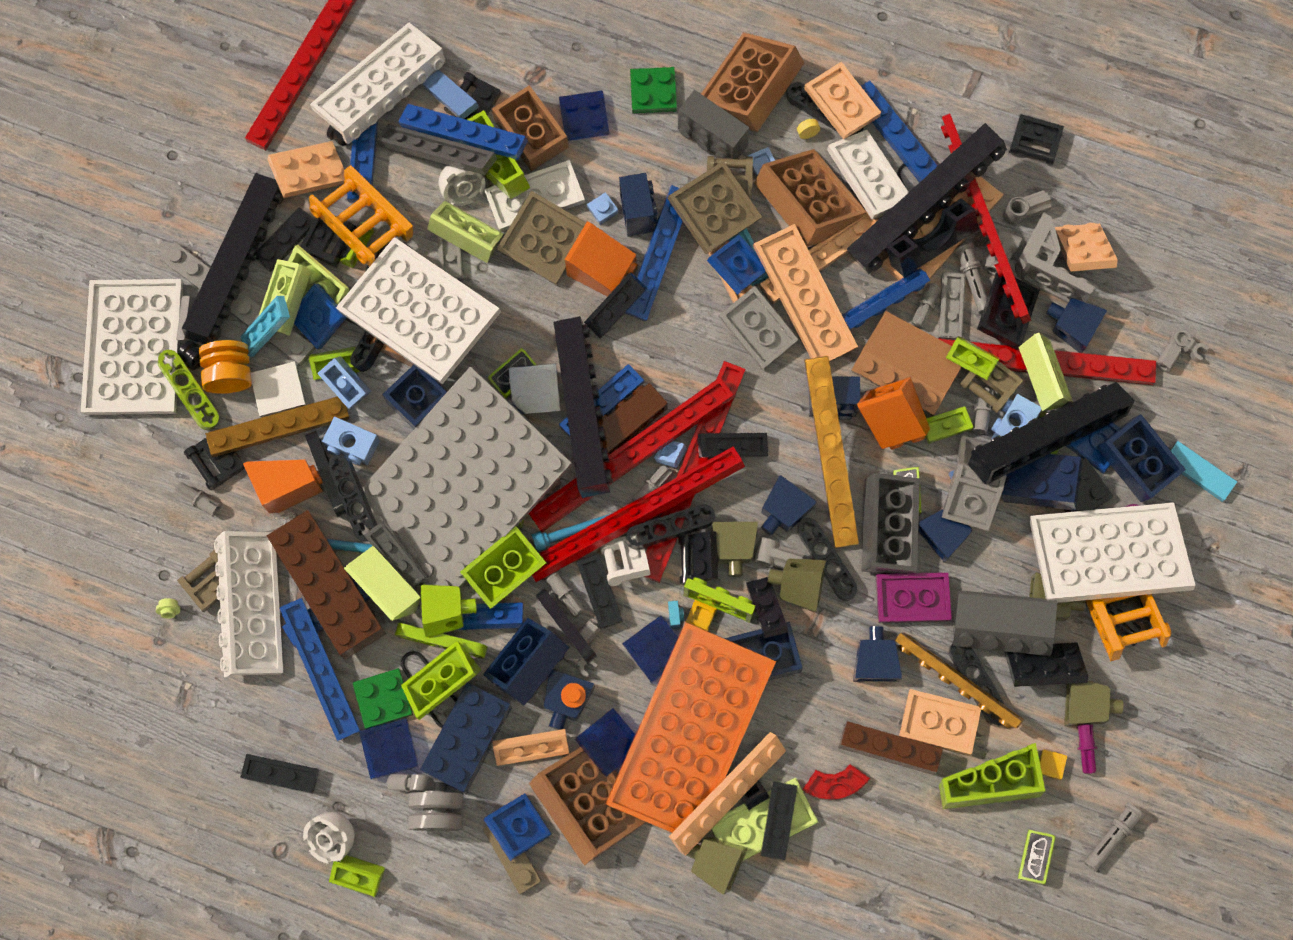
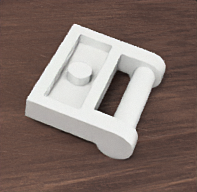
M633 534L631 539H636L637 542H640L642 536ZM626 536L616 538L600 547L602 554L605 555L608 569L607 581L610 586H617L622 581L651 575L645 548L631 549L626 543ZM619 549L624 564V569L617 570L614 557L615 550Z

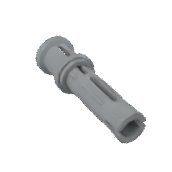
M968 243L957 247L954 253L959 257L962 266L960 270L963 274H966L977 312L981 314L983 313L988 296L979 272L981 264L976 260L973 251L975 246L973 243ZM975 282L977 283L981 298L979 296Z
M1127 802L1125 804L1126 809L1118 819H1113L1111 824L1113 827L1084 861L1093 871H1098L1124 837L1130 836L1132 834L1131 830L1137 822L1145 818V815L1131 803Z

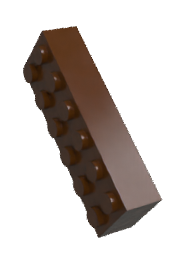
M308 510L266 535L337 652L344 660L386 634L351 576L344 569V565L318 523Z

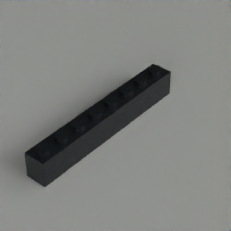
M984 123L847 248L851 257L868 274L872 271H877L883 265V261L889 257L886 246L903 235L911 239L914 238L924 224H929L935 218V214L938 211L947 208L959 192L963 193L966 191L970 183L976 177H981L991 163L1000 160L1007 150L1004 140Z
M258 173L254 174L182 326L185 338L202 344L219 339L222 331L221 325L224 320L229 318L230 306L233 300H237L242 280L245 281L248 277V267L251 261H255L258 255L260 242H263L266 238L269 222L272 223L275 219V209L278 204L283 202L284 198L276 179Z
M581 316L554 321L578 490L582 498L610 493L609 484L613 483L611 470L606 467V462H610L608 450L603 448L602 442L606 440L604 427H600L599 420L603 419L601 406H597L596 399H599L600 395L598 386L593 384V378H596L594 364L590 365L593 351L591 344H587L586 339L590 337L588 324H583Z
M1117 382L1108 386L1103 385L1097 391L1091 394L1086 393L1079 400L1070 401L1056 411L1051 410L1045 416L1039 419L1034 418L1020 428L1015 427L1003 436H996L987 444L977 445L971 452L972 455L968 466L987 485L1126 417L1135 400Z

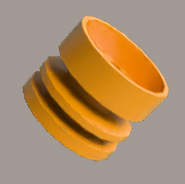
M235 340L214 341L202 345L199 348L200 366L204 368L201 371L202 389L210 393L227 394L240 392L251 387V370L246 366L250 360L248 345Z

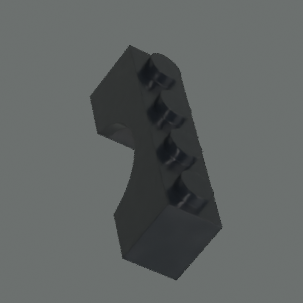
M961 198L942 210L939 223L928 235L919 239H911L903 235L886 246L891 266L903 277H906L977 231L979 227L975 209Z

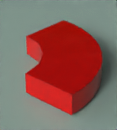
M851 764L845 770L836 774H824L815 770L802 791L815 798L836 800L856 793L867 784L870 778Z

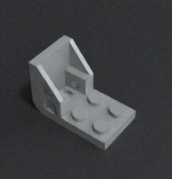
M1043 212L1015 265L1018 278L1066 303L1071 298L1086 302L1095 286L1091 285L1084 278H1077L1069 274L1062 267L1053 266L1061 249L1052 216Z
M962 435L959 442L958 460L951 479L942 518L989 531L1004 488L1006 475L985 485L968 466V462L972 455V450L977 445H984L989 442Z

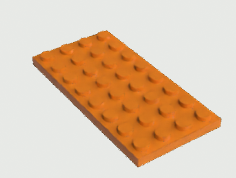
M685 622L606 800V805L673 833L725 779L776 661Z

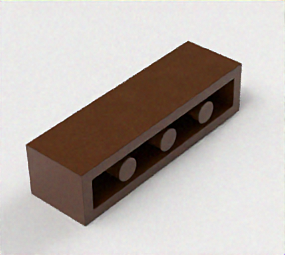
M650 383L645 387L643 385L639 386L632 393L633 396L628 401L622 400L617 404L615 411L608 416L606 414L602 420H599L600 427H604L606 440L602 441L603 448H607L608 454H611L634 438L668 410V403Z
M848 721L844 724L838 747L930 775L937 773L943 748Z

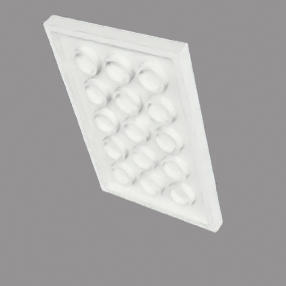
M395 237L336 307L344 316L442 385L501 313L497 306Z
M181 279L90 280L81 413L83 415L176 414L177 394L159 369L158 357L164 350H173L178 354L180 349V342L177 341L176 337L183 296V281ZM166 356L163 363L170 364L173 369L170 373L172 375L176 371L172 365L174 359H168ZM178 376L175 377V382H176L177 384H178Z
M1174 503L1030 516L1032 535L1047 600H1057V603L1191 591L1195 588Z

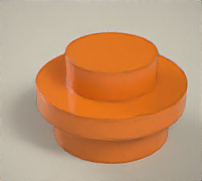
M576 683L566 685L561 692L563 703L570 708L581 706L586 698L584 688Z

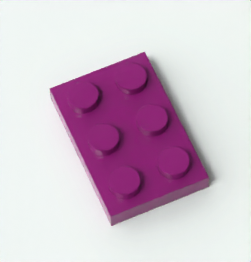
M949 572L876 574L878 623L947 622L952 620Z

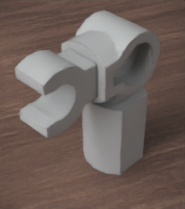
M1178 330L1170 337V344L1167 345L1156 362V367L1164 372H1170L1182 351L1189 353L1193 361L1200 362L1203 357L1198 355L1197 350L1205 353L1209 348L1203 343L1194 342L1195 339L1191 337L1188 331Z
M588 620L579 633L589 645L601 630ZM567 643L566 645L569 649L563 657L564 660L571 663L574 667H580L581 674L588 678L590 675L584 670L588 663L572 643ZM594 660L589 663L594 668L598 667Z
M390 774L387 780L388 789L394 791H445L446 787L445 783L435 782L429 776L418 774Z

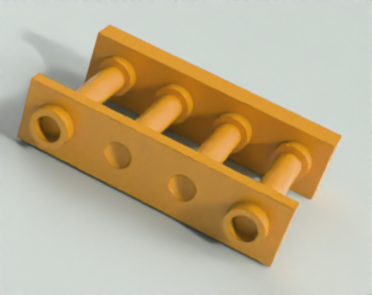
M350 165L344 170L345 181L341 187L321 202L313 194L309 196V210L314 217L322 219L356 253V257L362 264H367L370 267L375 261L374 254L394 237L401 236L406 242L413 237V225ZM349 191H354L360 199L337 217L327 209ZM370 206L375 211V214L351 232L343 225L345 221L362 208ZM385 221L391 229L370 246L366 247L359 238L379 222Z
M1152 594L1139 595L1143 604L1142 608L1113 616L1108 614L1106 604L1134 596L1086 600V605L1110 661L1120 659L1125 646L1149 639L1158 638L1161 647L1167 646L1171 636V629L1167 622L1164 623ZM1147 616L1153 627L1152 629L1123 637L1117 635L1115 631V625Z

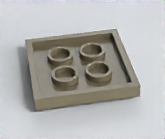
M724 161L667 197L706 255L762 218Z
M531 190L496 251L556 285L566 269L565 258L586 222Z

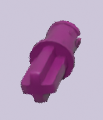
M1093 724L1077 725L1079 734V747L1077 750H1081L1082 771L1084 774L1096 773L1094 749H1097V747H1095Z

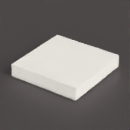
M295 361L251 373L252 386L261 418L306 405Z

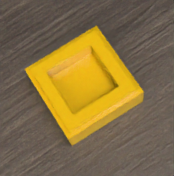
M694 600L686 622L708 631L717 608Z
M1042 749L1039 759L1042 775L1062 780L1067 756Z

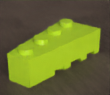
M484 110L468 119L469 121L494 127ZM495 154L497 160L486 175H484L510 199L531 188L515 159Z
M1036 742L1020 750L1007 753L1002 757L986 761L976 767H971L943 778L939 783L943 809L1041 797L1045 792V786Z

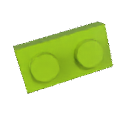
M966 407L926 418L930 430L925 437L927 443L930 444L972 430L973 425Z

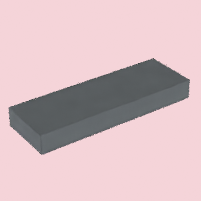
M382 520L364 534L370 544L380 552L412 588L428 577L385 520Z

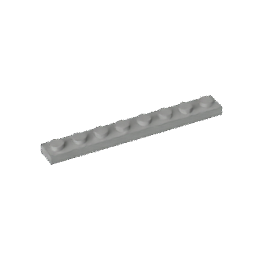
M175 241L160 257L164 264L200 290L210 269L207 265ZM241 291L237 300H233L230 306V313L248 327L256 320L261 310L259 304ZM293 330L290 336L276 332L268 341L300 366L315 350L312 344Z

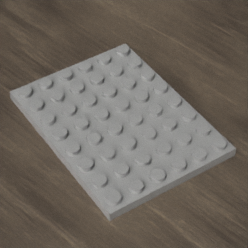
M470 366L362 488L376 523L378 524L385 520L428 575L422 583L424 585L458 586L461 588L467 580L460 571L500 538L505 537L515 526L517 527L574 463L478 371ZM359 502L353 506L354 515L359 516L363 512V506Z

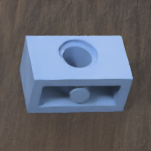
M341 356L334 358L317 373L348 409L356 406L371 392Z
M1019 394L1015 396L1014 400L1008 399L1002 411L1006 412L1003 419L997 418L991 429L995 432L991 439L998 435L1003 436L1013 428H1020L1030 420L1037 418L1041 407ZM1009 419H1017L1020 426H1013Z
M334 416L322 442L327 448V452L333 455L342 454L347 456L355 465L360 466L363 463L368 466L380 440L376 434ZM355 439L356 442L352 447H345L347 440Z

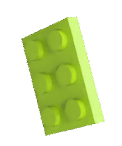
M694 577L691 580L687 578L683 596L717 608L719 611L750 623L755 610V605H752L750 599L743 596L735 598L730 596V592L724 588L716 587V589L706 586L707 582Z

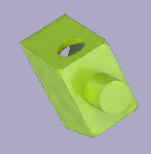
M421 585L422 625L425 637L461 629L464 626L463 614L477 613L476 598L462 600L460 587Z

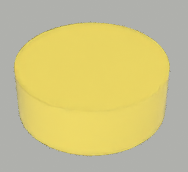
M808 119L798 125L797 132L801 139H808L817 135L821 128L816 119Z

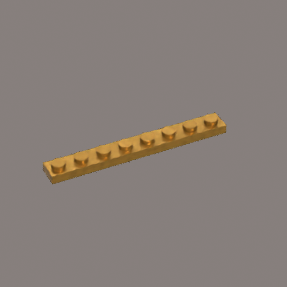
M829 356L805 359L834 546L837 548L859 544Z

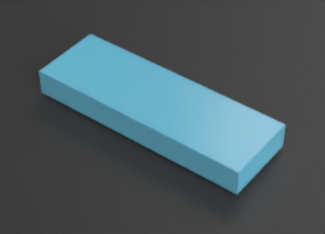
M1179 441L1172 447L1171 452L1186 469L1182 475L1223 502L1237 481Z

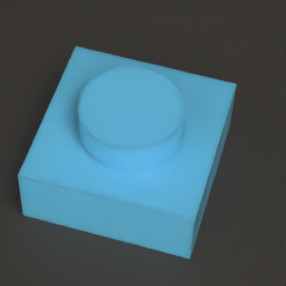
M669 601L670 628L679 629L680 622L685 621L683 607H678V601Z

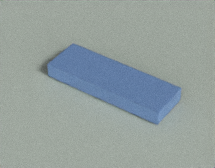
M440 70L434 72L422 83L429 93L458 118L465 119L479 107L472 97Z

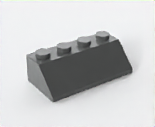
M874 473L865 479L862 572L878 574L917 572L920 478Z
M958 590L953 626V646L1051 656L1055 638L1057 600Z

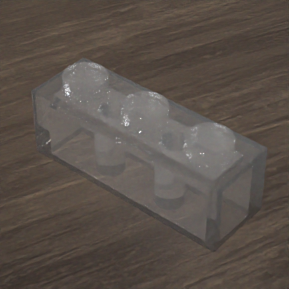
M289 510L283 514L271 513L270 516L265 517L264 515L255 516V518L251 519L252 532H273L297 517L298 514Z

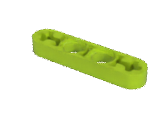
M173 350L162 351L158 357L159 369L197 425L203 430L214 429L219 421L218 412L180 356ZM166 356L168 359H174L172 365L176 371L172 375L170 373L173 369L170 364L163 363ZM178 375L186 376L188 384L185 386L178 385L175 382V377ZM191 394H197L201 398V403L199 405H192L189 403L188 397ZM204 405L207 406L206 408H204L205 414L207 416H213L211 424L208 421H202L204 418V414L200 409L203 408Z
M398 623L395 631V636L445 650L456 641H459L470 656L482 659L485 658L488 646L442 633L425 637L423 628Z

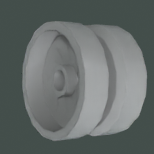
M426 791L408 794V807L412 810L423 811V813H414L408 816V830H462V817L459 814L447 813V811L459 810L463 807V794L446 791Z

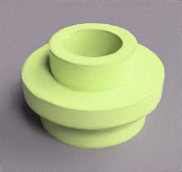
M170 598L160 600L156 606V613L165 619L174 618L175 615L180 613L178 601Z

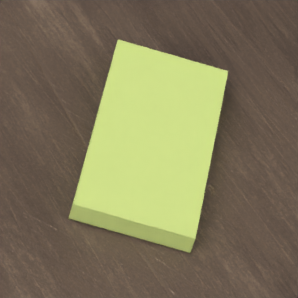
M796 778L786 782V784L798 786L789 837L818 823ZM770 798L750 810L747 809L745 804H742L728 811L711 829L716 839L748 848L743 861L761 852Z

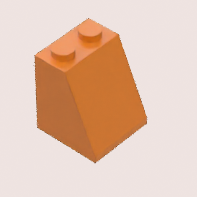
M588 221L565 258L568 277L607 297L629 273L635 274L638 268L637 256L634 252Z
M911 377L868 390L857 403L860 412L882 449L888 447L891 450L903 446L904 442L910 440L912 443L922 441L930 430Z
M305 459L250 461L243 463L262 506L271 516L323 492L320 486L323 484L319 471L316 470L314 464L310 466Z

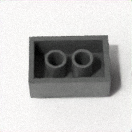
M696 90L691 93L678 109V130L685 138L693 139L704 151L709 150L716 158L738 159L748 147L750 127Z

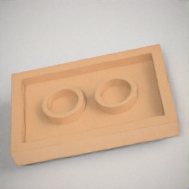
M842 62L805 84V91L843 139H846L881 115L880 110Z
M332 141L268 155L267 160L283 198L344 184L345 169Z
M1100 223L1055 227L1060 249L1070 272L1117 268L1118 259Z
M910 689L899 736L971 756L981 708Z

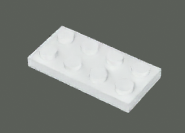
M868 130L828 145L827 151L872 220L883 216L909 193Z
M570 160L525 175L531 188L513 199H510L497 186L484 189L499 232L509 229L531 190L564 210L585 203V198Z

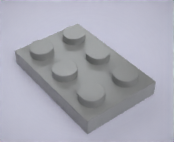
M755 286L718 315L761 369H764L798 341V338Z

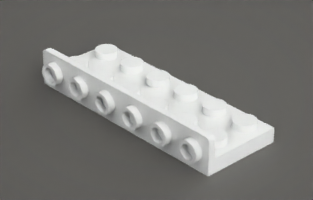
M408 23L310 104L311 108L340 132L344 141L349 144L354 139H357L369 126L374 125L386 112L392 110L394 105L407 97L419 84L424 83L432 73L439 70L445 63L443 50L411 23Z
M224 531L215 539L214 549L218 553L215 572L219 576L217 599L220 600L218 622L221 623L222 633L219 635V645L223 649L220 668L221 671H224V678L236 675H280L283 673L277 555L266 536L271 532Z

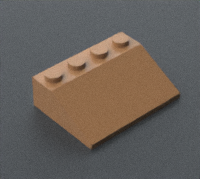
M743 32L701 94L750 127L749 130L758 132L804 65V61L794 45Z
M815 149L763 164L754 182L788 226L796 225L806 247L824 242L867 213Z
M885 311L851 371L878 387L911 377L923 411L934 416L962 366L946 358L952 348L951 345Z
M594 739L539 772L529 782V785L584 866L646 823V821L606 805V800L618 773Z

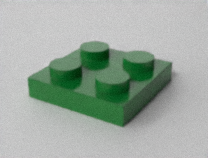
M675 67L630 69L632 114L677 112Z
M399 668L352 682L366 730L413 716L410 703L401 686L404 681Z

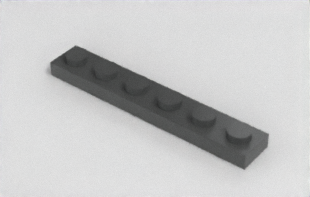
M388 124L376 139L379 146L486 175L497 160L494 152Z

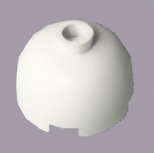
M447 165L439 176L440 192L445 201L450 202L454 206H464L472 203L471 198L475 197L479 192L482 194L485 188V178L482 174Z
M324 812L310 820L304 828L303 839H307L308 844L312 848L309 851L310 854L326 864L343 859L354 844L355 833L352 824L345 816L337 812Z

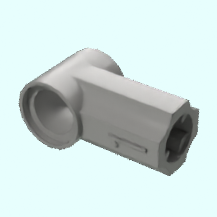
M1044 190L1023 198L1014 197L1010 200L1004 211V219L1009 224L1017 225L1023 219L1050 210L1052 208L1051 198ZM1012 209H1017L1020 213H1015Z
M1002 228L998 236L1009 262L1023 238ZM989 255L984 267L993 276L997 273L995 264L999 263L997 257Z
M760 538L753 561L765 567L775 566L784 569L787 559H803L804 553L780 546V543L775 540Z

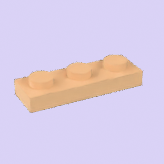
M565 729L493 741L497 766L569 754Z

